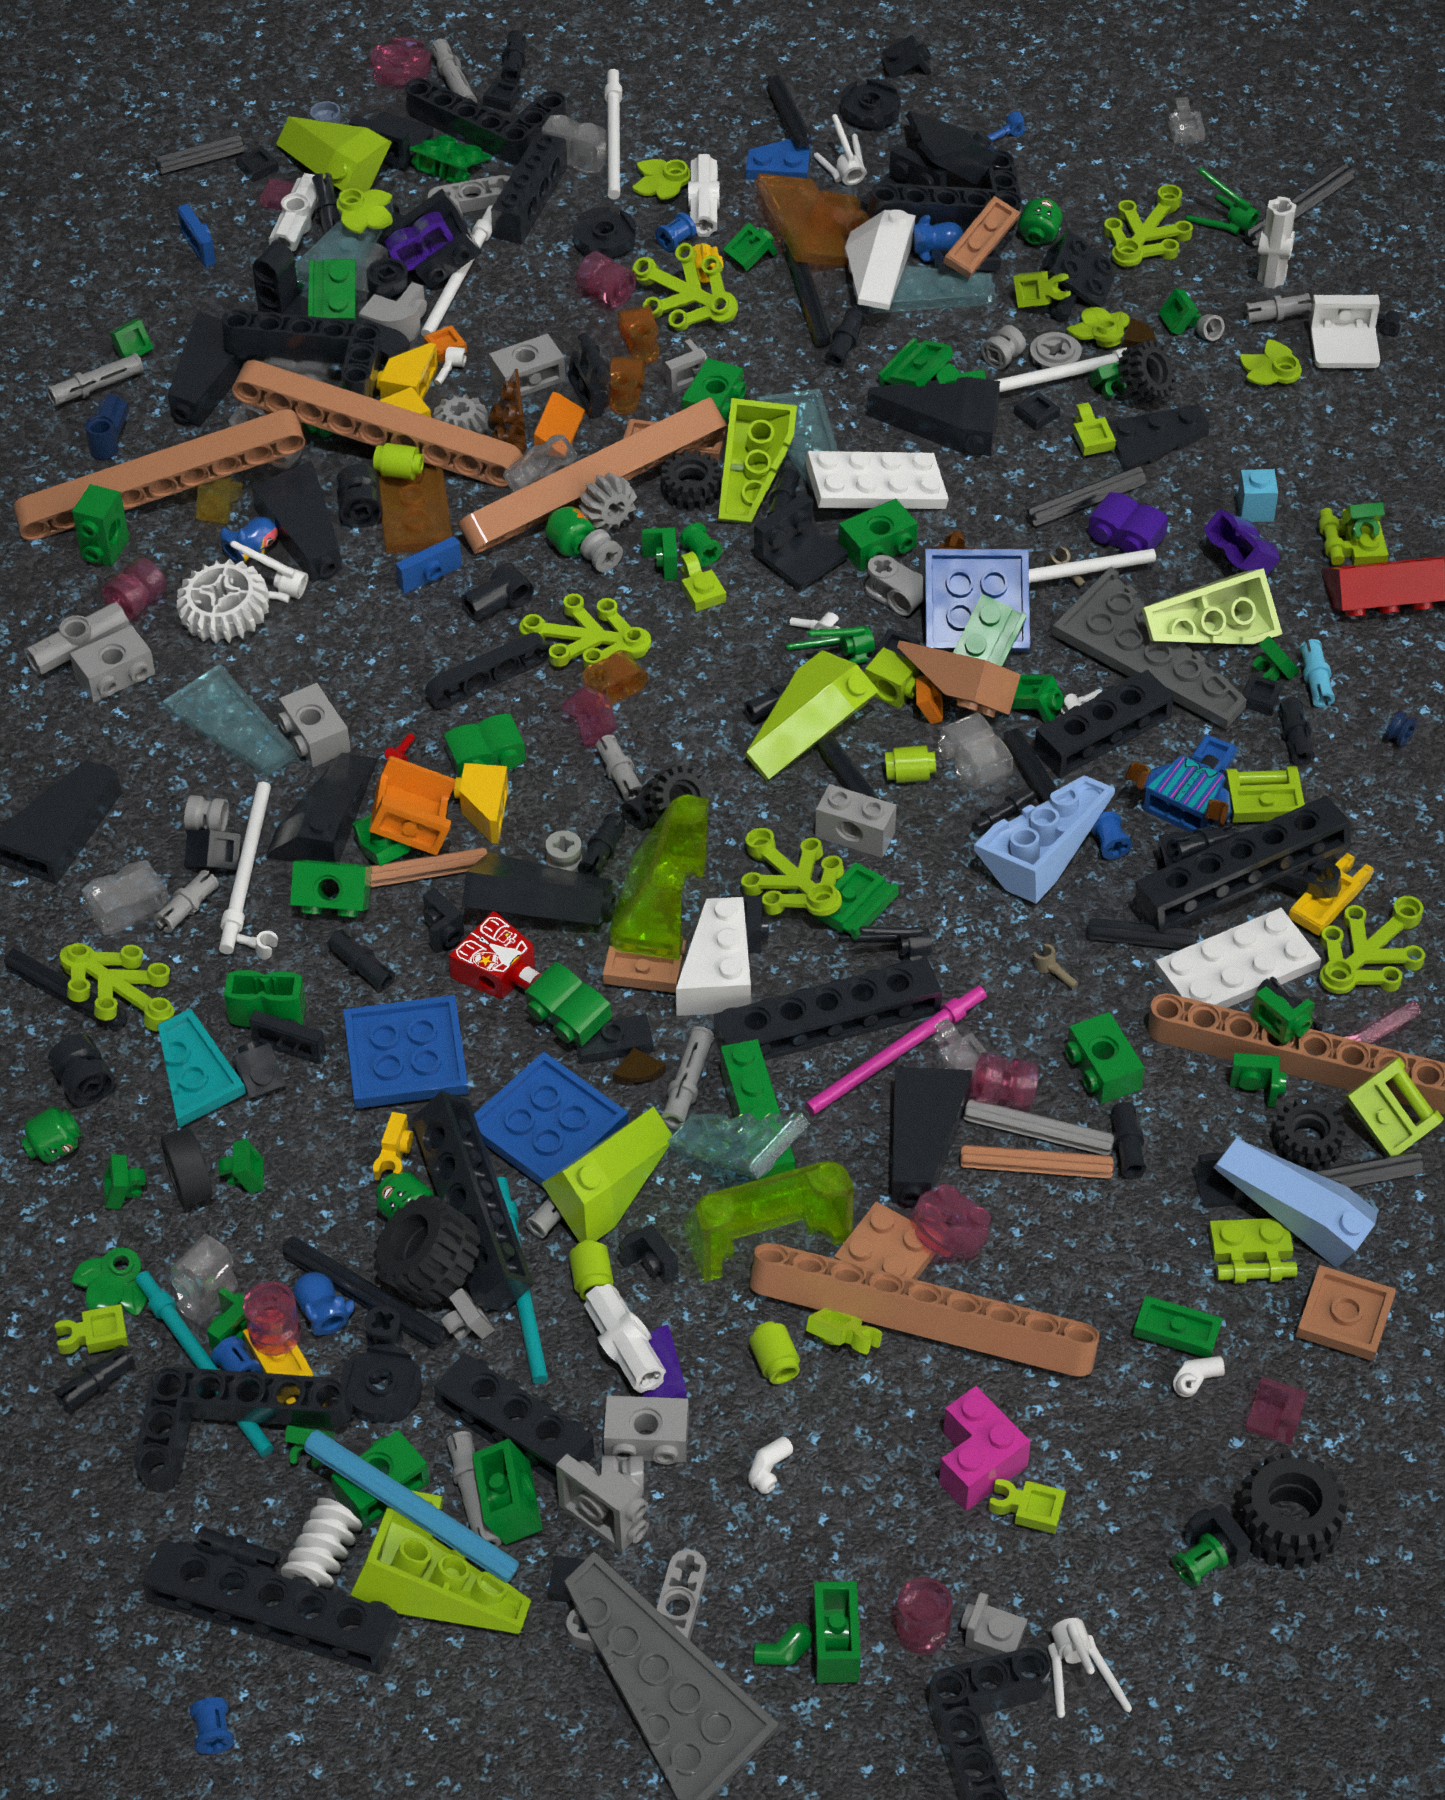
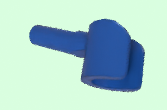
M1018 111L1010 113L1006 118L1007 125L987 136L994 141L1010 133L1016 137L1023 135L1025 126L1022 114Z

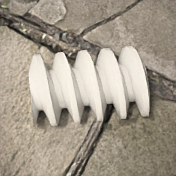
M318 1498L317 1506L311 1510L310 1520L305 1522L303 1526V1534L296 1539V1548L290 1551L288 1562L281 1568V1574L290 1579L293 1577L307 1579L316 1587L330 1588L334 1580L327 1573L337 1574L340 1572L341 1565L335 1559L343 1560L347 1558L348 1551L342 1545L350 1546L354 1544L355 1537L350 1531H360L362 1523L348 1508L339 1502L328 1498Z

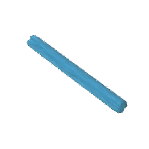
M314 1430L305 1441L304 1450L503 1582H509L515 1575L519 1567V1562L321 1431Z

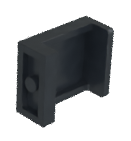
M440 189L392 224L394 231L402 228L412 227L419 218L428 213L440 212L454 239L414 267L416 274L430 289L482 253L458 206L443 189Z

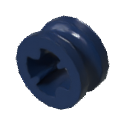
M1399 711L1394 716L1385 734V738L1388 740L1396 739V743L1400 747L1406 745L1411 739L1418 724L1416 718H1406L1407 715L1403 711Z

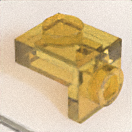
M225 476L199 485L196 518L223 524L230 521L231 503L242 496L243 483L232 481L230 476Z

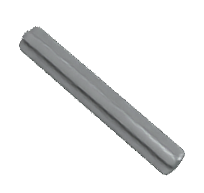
M969 1099L964 1112V1119L969 1122L1106 1156L1110 1155L1114 1145V1135L1112 1133L974 1099Z

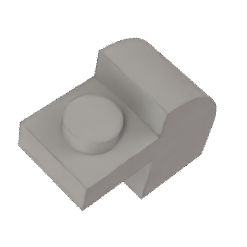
M412 282L397 301L374 294L359 312V317L402 332L410 342L421 334L420 318L424 316L427 308L423 285Z

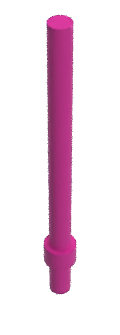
M978 985L960 998L954 997L941 1006V1011L805 1102L806 1110L811 1115H815L948 1023H957L967 1015V1010L987 997L985 990Z

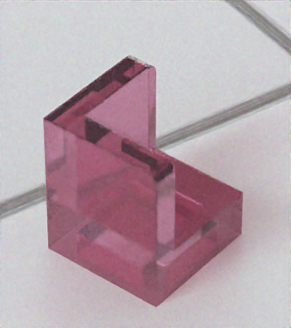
M1261 1377L1246 1423V1430L1292 1445L1304 1411L1308 1391Z

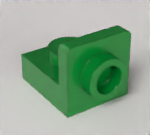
M749 222L723 248L726 255L745 271H748L766 251L773 257L778 253L772 244L775 240L774 237L764 227L758 230Z
M675 527L642 529V556L656 557L657 567H663L664 581L678 580Z
M1020 675L1011 709H1038L1044 722L1052 721L1061 709L1064 698L1053 675Z
M372 814L355 821L352 825L362 854L379 866L411 851L410 846L369 832Z
M1265 986L1255 994L1251 1018L1284 1045L1293 1037H1301L1309 1030L1313 1023L1312 1013L1315 1003L1308 998L1293 1009L1283 997L1276 995Z
M1234 1053L1229 1087H1239L1245 1090H1268L1267 1107L1275 1108L1278 1094L1284 1095L1286 1089V1072L1280 1071V1056Z
M222 1287L217 1292L222 1313L212 1320L207 1329L211 1351L228 1337L236 1336L244 1340L243 1331L255 1325L251 1302L243 1294L238 1292L233 1294L225 1287Z

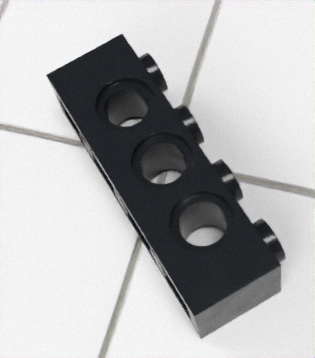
M537 132L491 208L493 238L520 245L523 244L567 169L566 139Z
M1148 669L1136 676H1130L1114 688L1102 691L1095 698L1084 704L1074 706L1067 713L1052 721L1049 720L1041 724L1036 729L1034 753L1060 779L1171 719L1174 695Z
M464 1352L434 1385L437 1408L493 1445L510 1439L530 1461L531 1469L556 1486V1464L566 1454L578 1462L582 1460L587 1463L594 1457L593 1435L584 1424L579 1421L572 1422L559 1414V1411L553 1404L546 1400L539 1401L531 1396L519 1382L513 1379L507 1380L500 1376L483 1359L476 1360ZM484 1395L491 1396V1398L485 1400L478 1399ZM514 1416L524 1417L520 1420H510ZM545 1437L556 1438L555 1440L549 1442L542 1441V1439Z

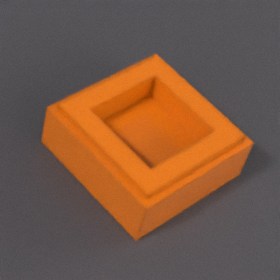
M452 325L423 336L424 345L428 343L436 344L438 363L445 361V353L448 347L465 348L464 353L467 352L466 342Z
M926 675L917 677L916 701L918 707L931 725L942 722L943 699L941 692Z

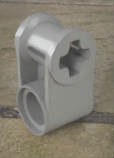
M887 555L874 556L869 560L867 571L870 578L866 581L865 592L870 598L888 606L901 616L910 615L925 600V577L910 570Z

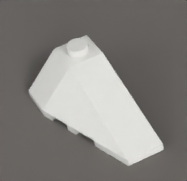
M884 210L850 232L844 253L845 257L849 260L848 269L853 276V288L857 304L886 310L890 309L911 251L916 215L907 214L902 210Z

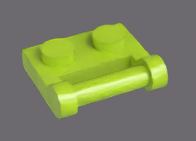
M1286 766L1285 770L1238 772L1236 768L1225 769L1224 776L1226 777L1225 789L1230 793L1233 823L1270 821L1275 817L1305 805L1297 766Z
M1399 1056L1387 1062L1380 1070L1344 1096L1386 1157L1402 1153L1444 1120L1437 1109L1432 1110L1404 1070L1406 1065ZM1392 1079L1419 1116L1420 1120L1417 1124L1412 1122L1385 1084L1388 1080Z

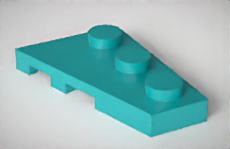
M191 1008L157 1025L178 1128L246 1094L243 1082Z

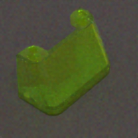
M682 795L672 800L633 854L610 925V942L616 949L673 959L680 958L683 948L681 925L682 893L685 886V876L696 872V876L703 877L707 866L709 798Z
M824 1161L703 1196L686 1214L684 1220L685 1236L703 1282L722 1278L723 1260L726 1257L731 1258L735 1256L733 1239L803 1220L808 1235L815 1234L816 1230L830 1235L833 1245L844 1243L853 1231L854 1186L844 1166L837 1162Z

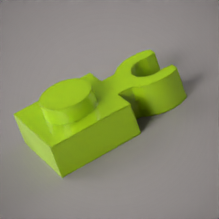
M1047 271L1021 273L1013 276L1018 308L1047 305L1052 303L1051 297L1056 300H1062L1071 295V291L1063 292L1058 287V282L1069 278L1068 274L1065 273L1053 276L1049 280Z
M121 1304L82 1312L83 1322L76 1323L72 1320H61L55 1323L57 1336L71 1335L67 1339L57 1341L61 1354L73 1353L81 1345L87 1344L89 1354L114 1349L118 1345L129 1346Z
M823 1308L810 1315L806 1326V1331L819 1336L820 1340L824 1343L840 1346L846 1342L854 1350L863 1354L869 1353L870 1346L880 1347L883 1333L877 1328L862 1326L863 1320L858 1317Z
M995 1480L994 1492L1004 1494L1007 1498L1004 1500L990 1498L989 1511L998 1515L1014 1512L1016 1513L1015 1524L1053 1534L1056 1533L1065 1501V1490L1030 1481H1025L1023 1490H1019L1008 1480Z

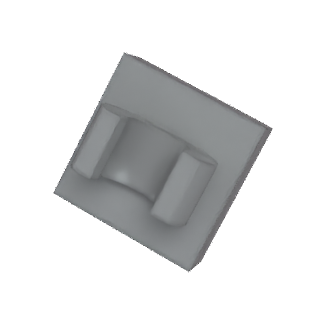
M460 1288L449 1297L457 1310L445 1315L441 1321L450 1334L453 1333L457 1340L466 1337L471 1330L482 1340L495 1331L481 1308L474 1304L472 1297L465 1290Z

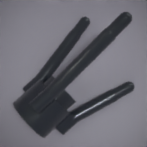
M861 926L859 932L862 934L856 940L851 938V934H841L839 936L840 941H897L899 954L906 955L908 958L891 966L899 965L907 960L923 958L922 956H929L932 953L931 934L927 926L910 928Z

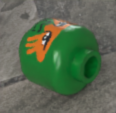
M576 507L556 509L548 517L545 528L546 537L562 555L567 557L580 555V547L583 540L588 534L595 531L593 524Z

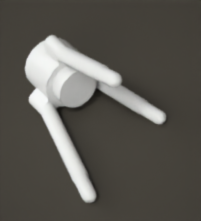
M833 114L832 120L845 153L838 158L837 169L817 152L814 153V158L832 174L835 182L843 181L846 185H856L867 175L857 134H852L855 154L853 155L839 118L836 114Z
M231 541V547L277 571L273 585L278 588V592L268 591L269 599H277L289 603L291 596L297 599L301 598L308 582L307 573L287 567L263 553H258L236 541Z
M1068 1618L1054 1625L1051 1630L1054 1643L1048 1646V1651L1052 1659L1057 1717L1063 1718L1065 1716L1061 1659L1065 1658L1067 1663L1072 1664L1082 1662L1086 1672L1092 1675L1095 1669L1089 1655L1123 1710L1130 1712L1132 1707L1099 1653L1093 1636L1087 1634L1083 1621L1079 1618Z

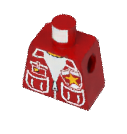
M495 911L449 954L452 979L498 999L505 998L517 985L527 990L542 975L534 969L535 956L532 943Z

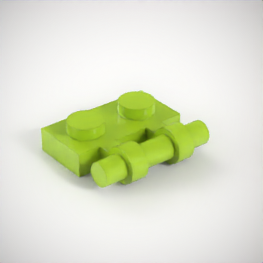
M1324 508L1319 512L1320 520L1318 525L1320 533L1326 539L1324 543L1325 553L1330 557L1333 565L1343 564L1345 557H1351L1353 565L1388 562L1389 555L1380 521H1378L1380 532L1376 538H1371V531L1367 526H1361V537L1358 540H1354L1351 535L1352 526H1344L1342 516L1341 519H1338L1333 515L1330 508ZM1345 535L1347 541H1343L1339 536Z
M1276 1218L1210 1221L1208 1230L1213 1262H1229V1264L1216 1265L1217 1280H1232L1233 1284L1246 1283L1247 1279L1267 1278L1268 1282H1281L1282 1278L1297 1277L1296 1261L1281 1262L1282 1259H1292L1294 1250L1290 1230ZM1258 1260H1264V1261H1265V1263H1247V1264H1246V1262H1245V1261H1258Z

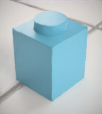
M1275 469L1241 470L1237 494L1239 516L1250 522H1274L1278 499Z

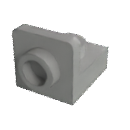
M691 339L684 341V355L665 362L666 387L672 394L688 388L707 359L704 350L698 348Z
M980 1592L975 1605L968 1603L962 1618L961 1628L966 1629L965 1646L992 1656L1018 1650L1027 1627L1028 1619L988 1606L989 1595Z

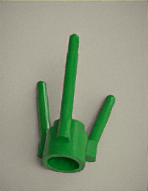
M1198 169L1199 174L1234 201L1232 202L1220 194L1215 196L1216 200L1230 208L1227 219L1231 222L1229 224L1191 215L1185 217L1186 221L1228 230L1235 235L1240 230L1245 232L1257 223L1260 216L1259 210L1251 207V203L1239 197L1205 169Z
M858 626L854 628L809 630L807 632L809 637L829 638L790 643L785 647L787 650L840 644L843 654L853 657L848 661L861 664L868 662L867 654L874 652L875 643L870 628L868 626Z

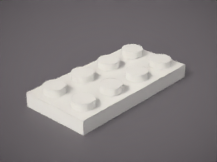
M807 451L805 463L818 508H875L896 498L906 509H946L949 499L934 453Z
M1279 908L1155 961L1154 970L1172 994L1228 1008L1255 996L1258 986L1266 978L1270 980V977L1273 976L1280 984H1284L1320 968L1321 958L1284 910Z

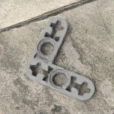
M498 175L434 187L429 191L428 198L440 189H443L458 206L461 213L487 209L488 206L494 205L510 176ZM468 194H479L478 197L474 198L466 197Z
M685 1549L673 1555L669 1562L656 1610L690 1640L706 1583L707 1563L699 1552ZM687 1565L694 1566V1572L690 1573L688 1588L681 1586L682 1570H685ZM677 1599L685 1601L690 1608L684 1615L674 1616L666 1610V1606L671 1601ZM575 1607L570 1611L566 1621L569 1641L580 1649L600 1653L589 1631L587 1630L586 1633L579 1632V1626H583L584 1622Z

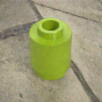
M385 443L384 446L377 445L374 452L373 468L376 472H381L382 476L414 480L417 474H422L424 455L420 454L419 448L415 446Z
M927 745L893 748V752H885L887 781L896 780V783L929 781L930 773H936L935 751L928 752Z
M584 1240L570 1251L569 1260L574 1288L580 1293V1297L583 1300H587L586 1294L595 1286H605L608 1283L613 1285L614 1280L606 1245L595 1240Z
M765 1322L757 1326L749 1339V1344L763 1376L769 1378L773 1384H782L795 1378L800 1372V1358L786 1326L775 1322Z

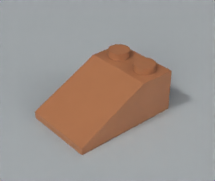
M899 640L897 647L945 695L958 699L956 706L973 710L977 714L992 718L995 717L996 712L1010 714L1021 674L986 660Z

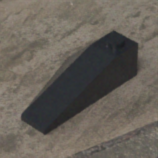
M961 377L957 378L955 383L939 384L938 380L927 381L926 386L911 387L908 384L870 387L868 390L867 416L958 452L991 456L997 431L1000 381Z

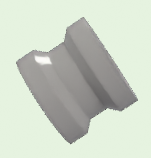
M598 529L585 537L580 547V553L587 560H592V565L598 571L607 572L619 563L623 555V548L616 541H611L610 535L605 530Z
M557 831L547 838L545 845L547 853L546 864L578 872L577 866L582 860V845L579 836L570 831Z

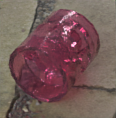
M594 251L582 261L577 272L576 283L579 288L591 295H599L600 300L617 308L626 303L631 297L636 285V274L626 266L615 263L612 258L605 254Z
M139 556L124 567L122 573L112 577L103 585L102 594L108 605L117 602L123 608L128 620H132L144 610L148 603L154 602L167 590V581L163 573L152 561Z
M988 1052L981 1053L973 1075V1099L990 1104H997L1002 1100L1006 1107L1028 1110L1034 1100L1037 1089L1038 1065L1034 1061L1014 1058L1008 1062L1004 1055Z
M271 1281L257 1284L251 1288L244 1297L243 1302L251 1345L264 1355L278 1356L287 1353L296 1346L301 1335L293 1292L288 1286Z
M928 1577L915 1578L907 1582L899 1592L896 1634L902 1646L910 1652L921 1655L932 1654L942 1649L948 1641L951 1630L953 1601L950 1591L943 1583Z

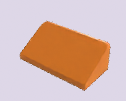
M552 392L534 433L535 452L566 458L585 415V410L561 394Z

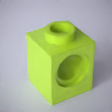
M883 647L865 668V675L879 690L874 697L900 709L909 698L913 699L916 696V678L919 677V668L910 659Z

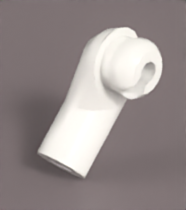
M1215 1356L1185 1361L1173 1379L1176 1393L1182 1397L1193 1396L1205 1378L1224 1376L1225 1368L1222 1357Z
M782 1436L756 1452L748 1475L752 1488H757L762 1494H768L775 1488L777 1478L770 1472L774 1464L793 1453V1446L789 1439Z

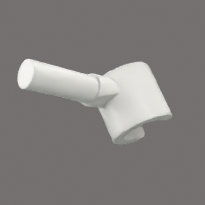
M448 347L446 349L445 363L434 380L436 385L441 386L453 366L464 368L466 364L465 348Z
M831 612L826 613L820 621L794 617L790 619V626L809 628L811 630L840 628L839 626H834L839 618Z
M1098 689L1079 698L1075 694H1068L1064 699L1066 706L1062 707V713L1065 714L1072 707L1080 706L1095 698L1102 690Z
M262 931L257 937L237 934L236 942L255 948L256 955L260 959L266 960L272 955L271 947H277L278 937L272 931Z

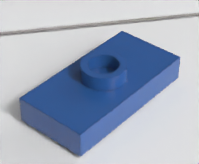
M188 203L179 206L177 213L181 233L203 266L215 265L213 240L207 224H201Z
M452 536L397 562L398 588L403 594H406L462 567L460 542Z

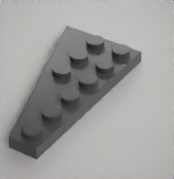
M1112 566L1053 625V636L1129 677L1136 676L1148 669L1174 695L1173 701L1224 729H1227L1246 707L1247 699L1220 673H1214L1205 664V658L1198 651L1193 652L1185 645V642H1156L1150 640L1141 610L1146 605L1137 597L1138 592L1131 585L1126 586L1118 579V572Z
M593 1552L564 1581L565 1587L676 1799L711 1800L778 1731L779 1723L598 1554Z

